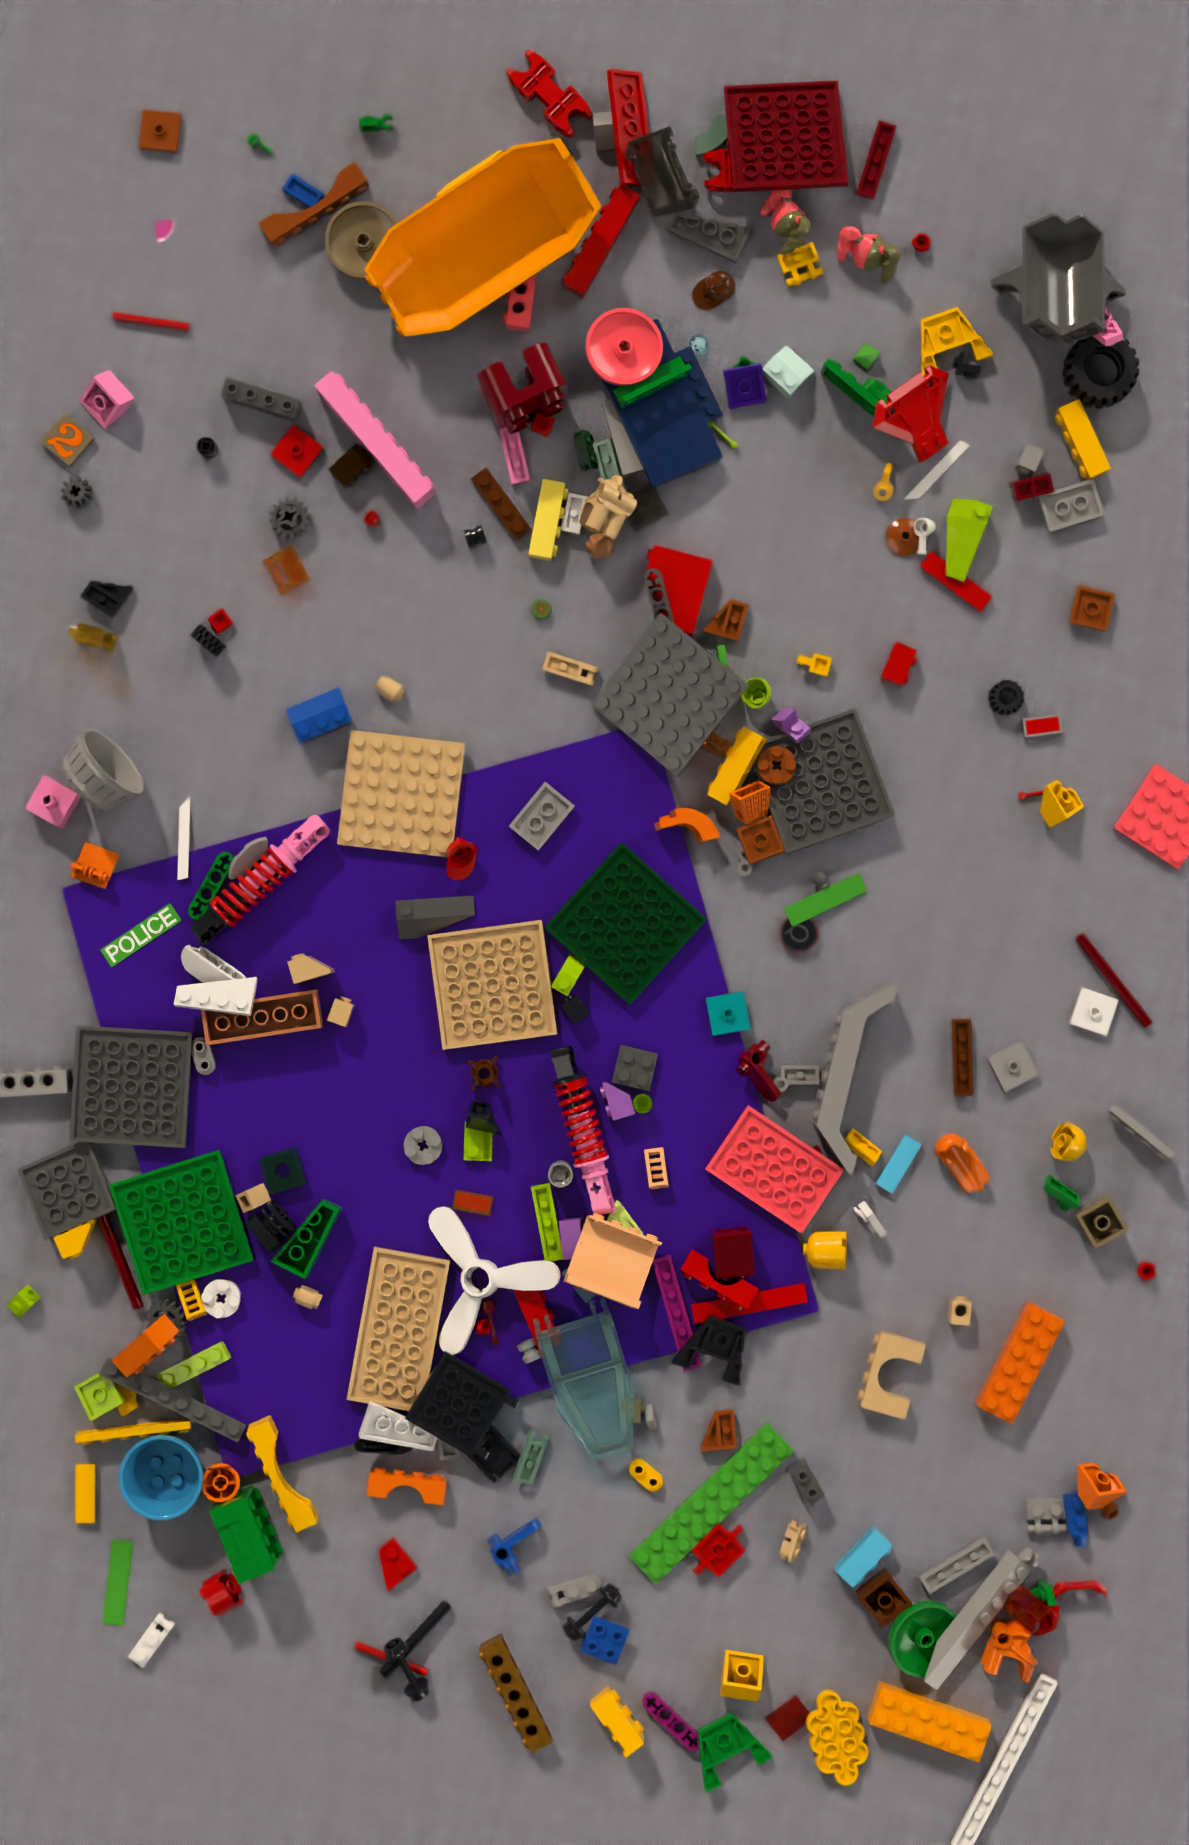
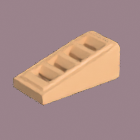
M663 1147L644 1150L649 1189L669 1187ZM658 1154H660V1157H661V1158L649 1159V1156H651V1155H658ZM661 1162L660 1166L650 1167L652 1163ZM662 1170L663 1172L661 1174H651L652 1171ZM652 1179H664V1181L653 1183Z

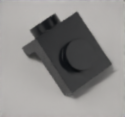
M960 352L958 357L955 356L953 368H956L955 375H961L967 380H974V378L979 377L982 366L963 363L964 352Z

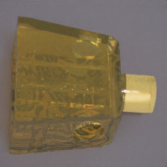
M79 623L77 627L70 626L68 629V637L74 638V642L113 654L118 635L106 629Z

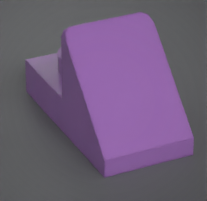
M783 707L770 719L774 725L796 744L811 732L810 727L797 717L796 709Z

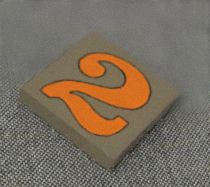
M64 413L40 442L71 468L95 438Z

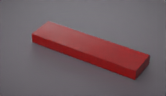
M932 551L919 566L979 612L984 609L993 597L967 577L964 582L946 576V561Z

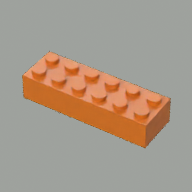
M1026 1301L974 1403L981 1409L1013 1424L1065 1321L1055 1314Z

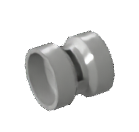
M534 1338L517 1345L519 1352H523L522 1359L524 1364L542 1357L541 1352L535 1348Z

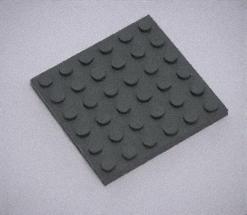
M660 613L591 705L676 777H679L749 685L663 613Z
M856 708L807 725L810 727L811 732L798 744L785 733L767 739L753 765L759 781L770 787L769 809L786 854L895 816ZM780 746L786 748L795 758V773L791 780L785 784H768L762 780L758 773L759 757L763 751L770 747ZM775 761L772 762L773 770L781 769L779 761L777 763Z
M77 1025L69 1141L186 1148L193 1032Z

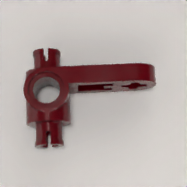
M761 1040L759 1044H753L747 1051L740 1054L739 1066H737L736 1071L738 1072L741 1069L738 1073L743 1077L747 1075L765 1099L770 1102H776L781 1096V1092L763 1069L770 1045L765 1047L768 1043Z

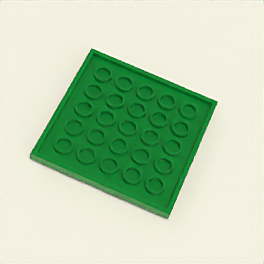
M221 1150L109 1184L143 1295L255 1260Z

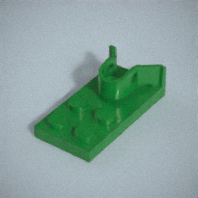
M828 358L823 364L820 373L874 418L876 403L881 399L887 403L886 395L891 391L884 383L874 378H868L863 385H860L852 373H846L841 369L842 366L839 362Z

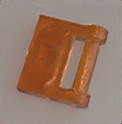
M293 545L262 561L264 566L268 567L275 580L280 595H284L311 580ZM278 560L290 581L286 585L274 564Z

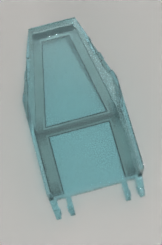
M604 1297L600 1298L601 1307L604 1312L596 1314L595 1304L593 1301H590L592 1316L552 1328L549 1316L546 1315L544 1320L548 1329L541 1331L537 1318L533 1319L540 1354L560 1416L570 1427L572 1433L581 1441V1444L594 1461L632 1450L635 1391L614 1322Z

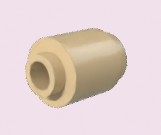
M382 676L375 686L379 694L393 703L396 700L400 701L405 693L403 691L404 686L389 677Z
M301 1285L300 1288L296 1287L292 1298H295V1303L309 1309H317L323 1295L319 1294V1291Z

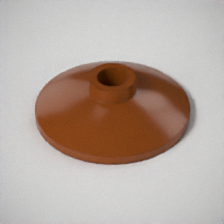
M900 518L892 522L888 527L885 540L888 548L894 554L910 556L917 552L919 536L914 532V520ZM907 533L909 535V538L904 539L902 537V534Z

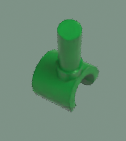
M252 134L247 138V142L252 148L258 144L270 155L272 154L273 150L266 146L256 134Z

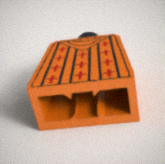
M757 780L729 793L734 816L744 824L748 825L767 816L770 787Z

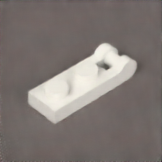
M159 1612L128 1657L144 1668L175 1623L165 1619L164 1615ZM160 1624L162 1627H164V1630L162 1631L156 1626Z

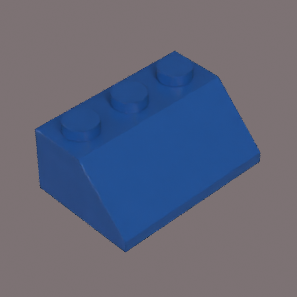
M340 687L286 709L296 738L301 745L354 723Z

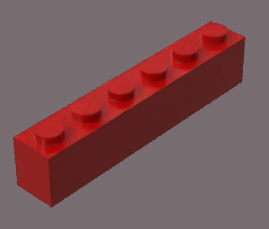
M619 184L618 188H613L609 196L611 198L609 204H604L600 211L602 216L599 221L595 220L590 229L592 231L590 237H585L581 244L583 249L580 254L576 253L571 262L573 264L571 270H566L562 277V281H564L563 288L582 299L585 297L640 201V194L624 185Z

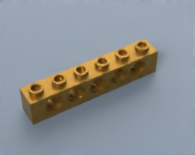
M502 1633L481 1643L479 1655L483 1662H487L489 1666L487 1670L491 1679L495 1678L498 1684L496 1686L497 1692L500 1697H504L506 1701L504 1703L505 1708L509 1714L512 1713L515 1719L513 1720L514 1726L517 1731H521L523 1735L522 1742L525 1748H529L531 1753L551 1744L553 1737ZM494 1656H500L502 1657L503 1661L500 1663H496L493 1661L492 1658ZM508 1673L511 1675V1679L504 1680L501 1675ZM515 1690L518 1691L520 1695L518 1697H512L510 1695V1692ZM520 1708H526L528 1710V1713L522 1715L518 1712V1710ZM533 1725L537 1730L530 1732L527 1730V1727Z

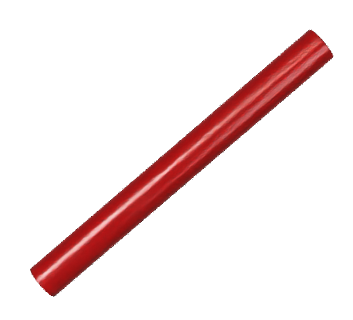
M113 312L112 317L113 320L184 331H189L190 328L189 323Z
M358 1641L356 1642L354 1649L387 1661L384 1651ZM407 1661L413 1672L423 1676L427 1675V1668Z

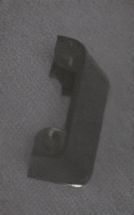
M670 126L629 141L627 143V150H625L626 159L628 162L631 161L648 201V211L655 217L693 209L697 206L700 198L696 188L691 190L693 187L692 183H688L675 152L676 145L673 144L670 138L674 136Z

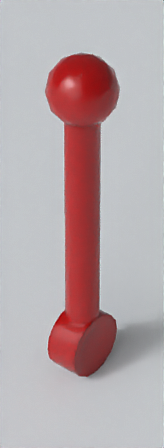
M1043 791L1026 794L1020 792L1018 799L1024 800L1026 797L1043 795Z

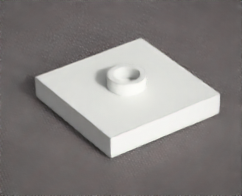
M1081 987L1069 1024L1107 1036L1118 999Z

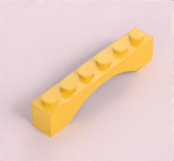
M271 1415L249 1424L248 1431L246 1432L247 1437L256 1447L254 1449L255 1454L264 1464L263 1471L272 1481L271 1488L280 1498L279 1505L288 1515L287 1521L289 1526L294 1528L297 1533L317 1524L319 1517L311 1500L296 1492L286 1482L280 1472L276 1458L278 1430Z

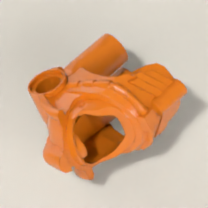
M1020 1617L1007 1622L1000 1619L994 1620L990 1625L991 1633L980 1661L984 1665L983 1670L989 1674L997 1675L1004 1656L1012 1657L1019 1660L1018 1673L1022 1682L1029 1683L1034 1670L1033 1666H1036L1038 1663L1027 1642L1032 1634L1031 1626H1034V1620L1026 1617Z

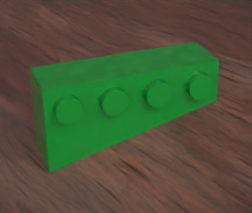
M327 1199L322 1200L271 1262L304 1279L309 1277L343 1207Z

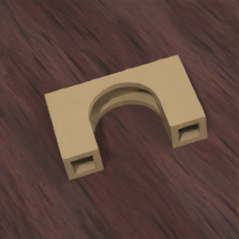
M879 1330L878 1334H875L872 1345H874L873 1353H869L867 1360L869 1368L868 1371H864L862 1377L864 1386L858 1392L857 1401H859V1405L862 1408L905 1420L910 1400L907 1397L883 1390L878 1383V1372L883 1363L892 1358H901L921 1364L926 1345L921 1341Z

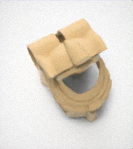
M613 475L612 479L604 480L601 477L597 479L600 483L595 493H592L585 499L579 519L580 524L585 529L594 533H601L613 540L616 539L625 518L633 513L637 505V500L634 499L631 493H627L623 487V478L619 475Z

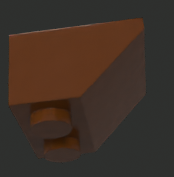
M886 1567L856 1590L859 1600L882 1628L912 1605L908 1596Z

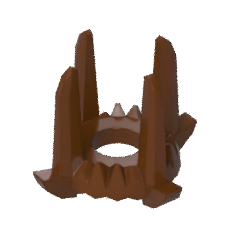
M495 1056L492 1060H478L476 1063L470 1059L467 1063L472 1066L471 1078L474 1084L471 1086V1089L473 1091L477 1086L488 1087L495 1084L500 1087L502 1085L497 1080L499 1071L495 1063L499 1059ZM481 1068L489 1069L490 1076L487 1079H482L479 1076Z

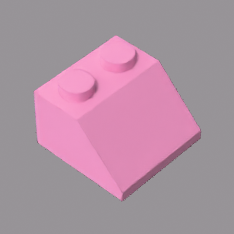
M107 370L93 377L79 401L99 424L106 429L128 410L134 397L114 374Z

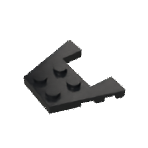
M709 1314L671 1362L674 1365L689 1369L696 1351L728 1361L729 1363L722 1380L740 1386L741 1357L744 1350L746 1328Z

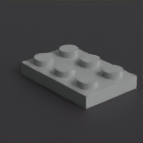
M1093 479L1037 497L1048 533L1104 516Z
M544 782L509 827L539 851L575 805L548 783Z

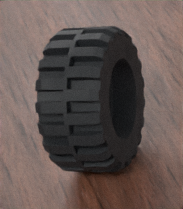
M1093 336L1078 340L1068 352L1063 363L1062 376L1065 377L1063 383L1065 387H1069V395H1075L1077 397L1076 400L1080 399L1081 402L1086 403L1085 407L1091 408L1095 406L1096 409H1102L1104 406L1108 408L1122 401L1135 386L1136 378L1140 372V369L1137 368L1140 364L1139 358L1134 356L1137 353L1135 348L1131 349L1128 346L1130 342L1127 339L1116 342L1111 346L1103 345ZM1102 354L1114 362L1117 368V379L1113 384L1099 386L1088 379L1084 371V362L1090 355Z

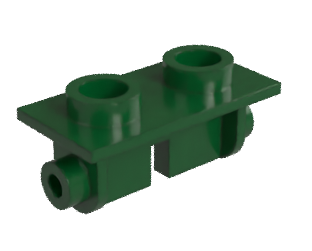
M583 429L581 432L574 433L573 440L576 451L583 450V453L577 455L579 468H582V471L590 470L589 467L598 469L593 448V435L590 431Z

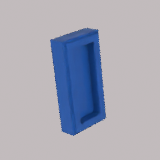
M293 173L282 188L283 192L308 208L317 204L325 196L324 193Z

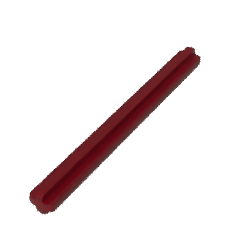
M1084 933L1079 934L1075 938L1077 943L1144 1028L1151 1025V1018Z
M108 1214L97 1218L131 1306L133 1310H137L143 1307V1303Z

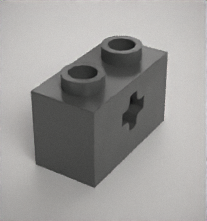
M805 1458L788 1467L792 1478L808 1505L825 1497Z

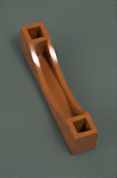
M353 162L339 171L331 190L314 206L296 213H273L258 224L271 246L279 247L292 235H299L306 226L316 224L320 217L332 214L339 205L343 206L349 203L353 196L363 194L367 187H369L368 181L357 163Z

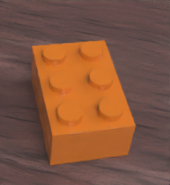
M164 1314L119 1353L112 1362L126 1378L132 1373L136 1376L144 1369L142 1364L147 1366L155 1359L153 1355L157 1357L166 1349L164 1345L168 1347L176 1340L174 1336L179 1330Z

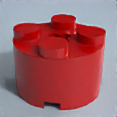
M226 1569L205 1580L202 1583V1588L199 1590L202 1599L206 1600L210 1606L209 1609L213 1616H223L241 1605L244 1601V1597L240 1598L239 1594L242 1592L240 1584L238 1585L232 1573H225Z

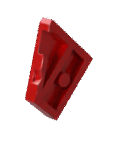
M392 1537L378 1549L386 1588L389 1592L415 1571L418 1566L395 1537Z

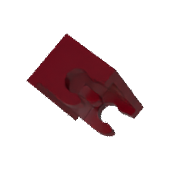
M1042 473L1009 482V487L1013 490L1012 498L1016 499V501L1054 492L1050 473Z

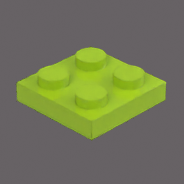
M99 1373L74 1387L90 1421H95L126 1403L117 1384L100 1376Z

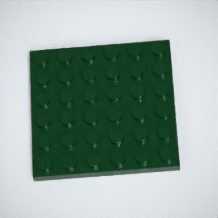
M621 842L544 928L630 1005L702 926L707 918Z

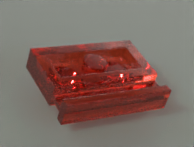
M795 1694L767 1715L766 1720L781 1740L785 1741L806 1724V1718L810 1712L797 1694Z

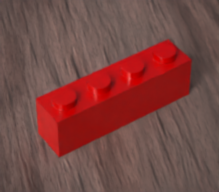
M513 1289L539 1352L543 1351L539 1339L541 1334L549 1332L553 1346L561 1343L560 1337H563L559 1326L555 1327L553 1322L555 1315L552 1308H547L545 1302L548 1299L544 1290L522 1291Z

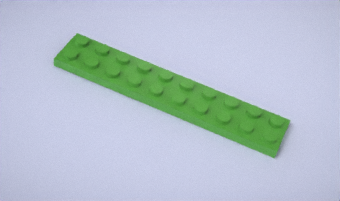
M766 1422L629 1554L631 1560L656 1585L718 1523L794 1452V1449Z

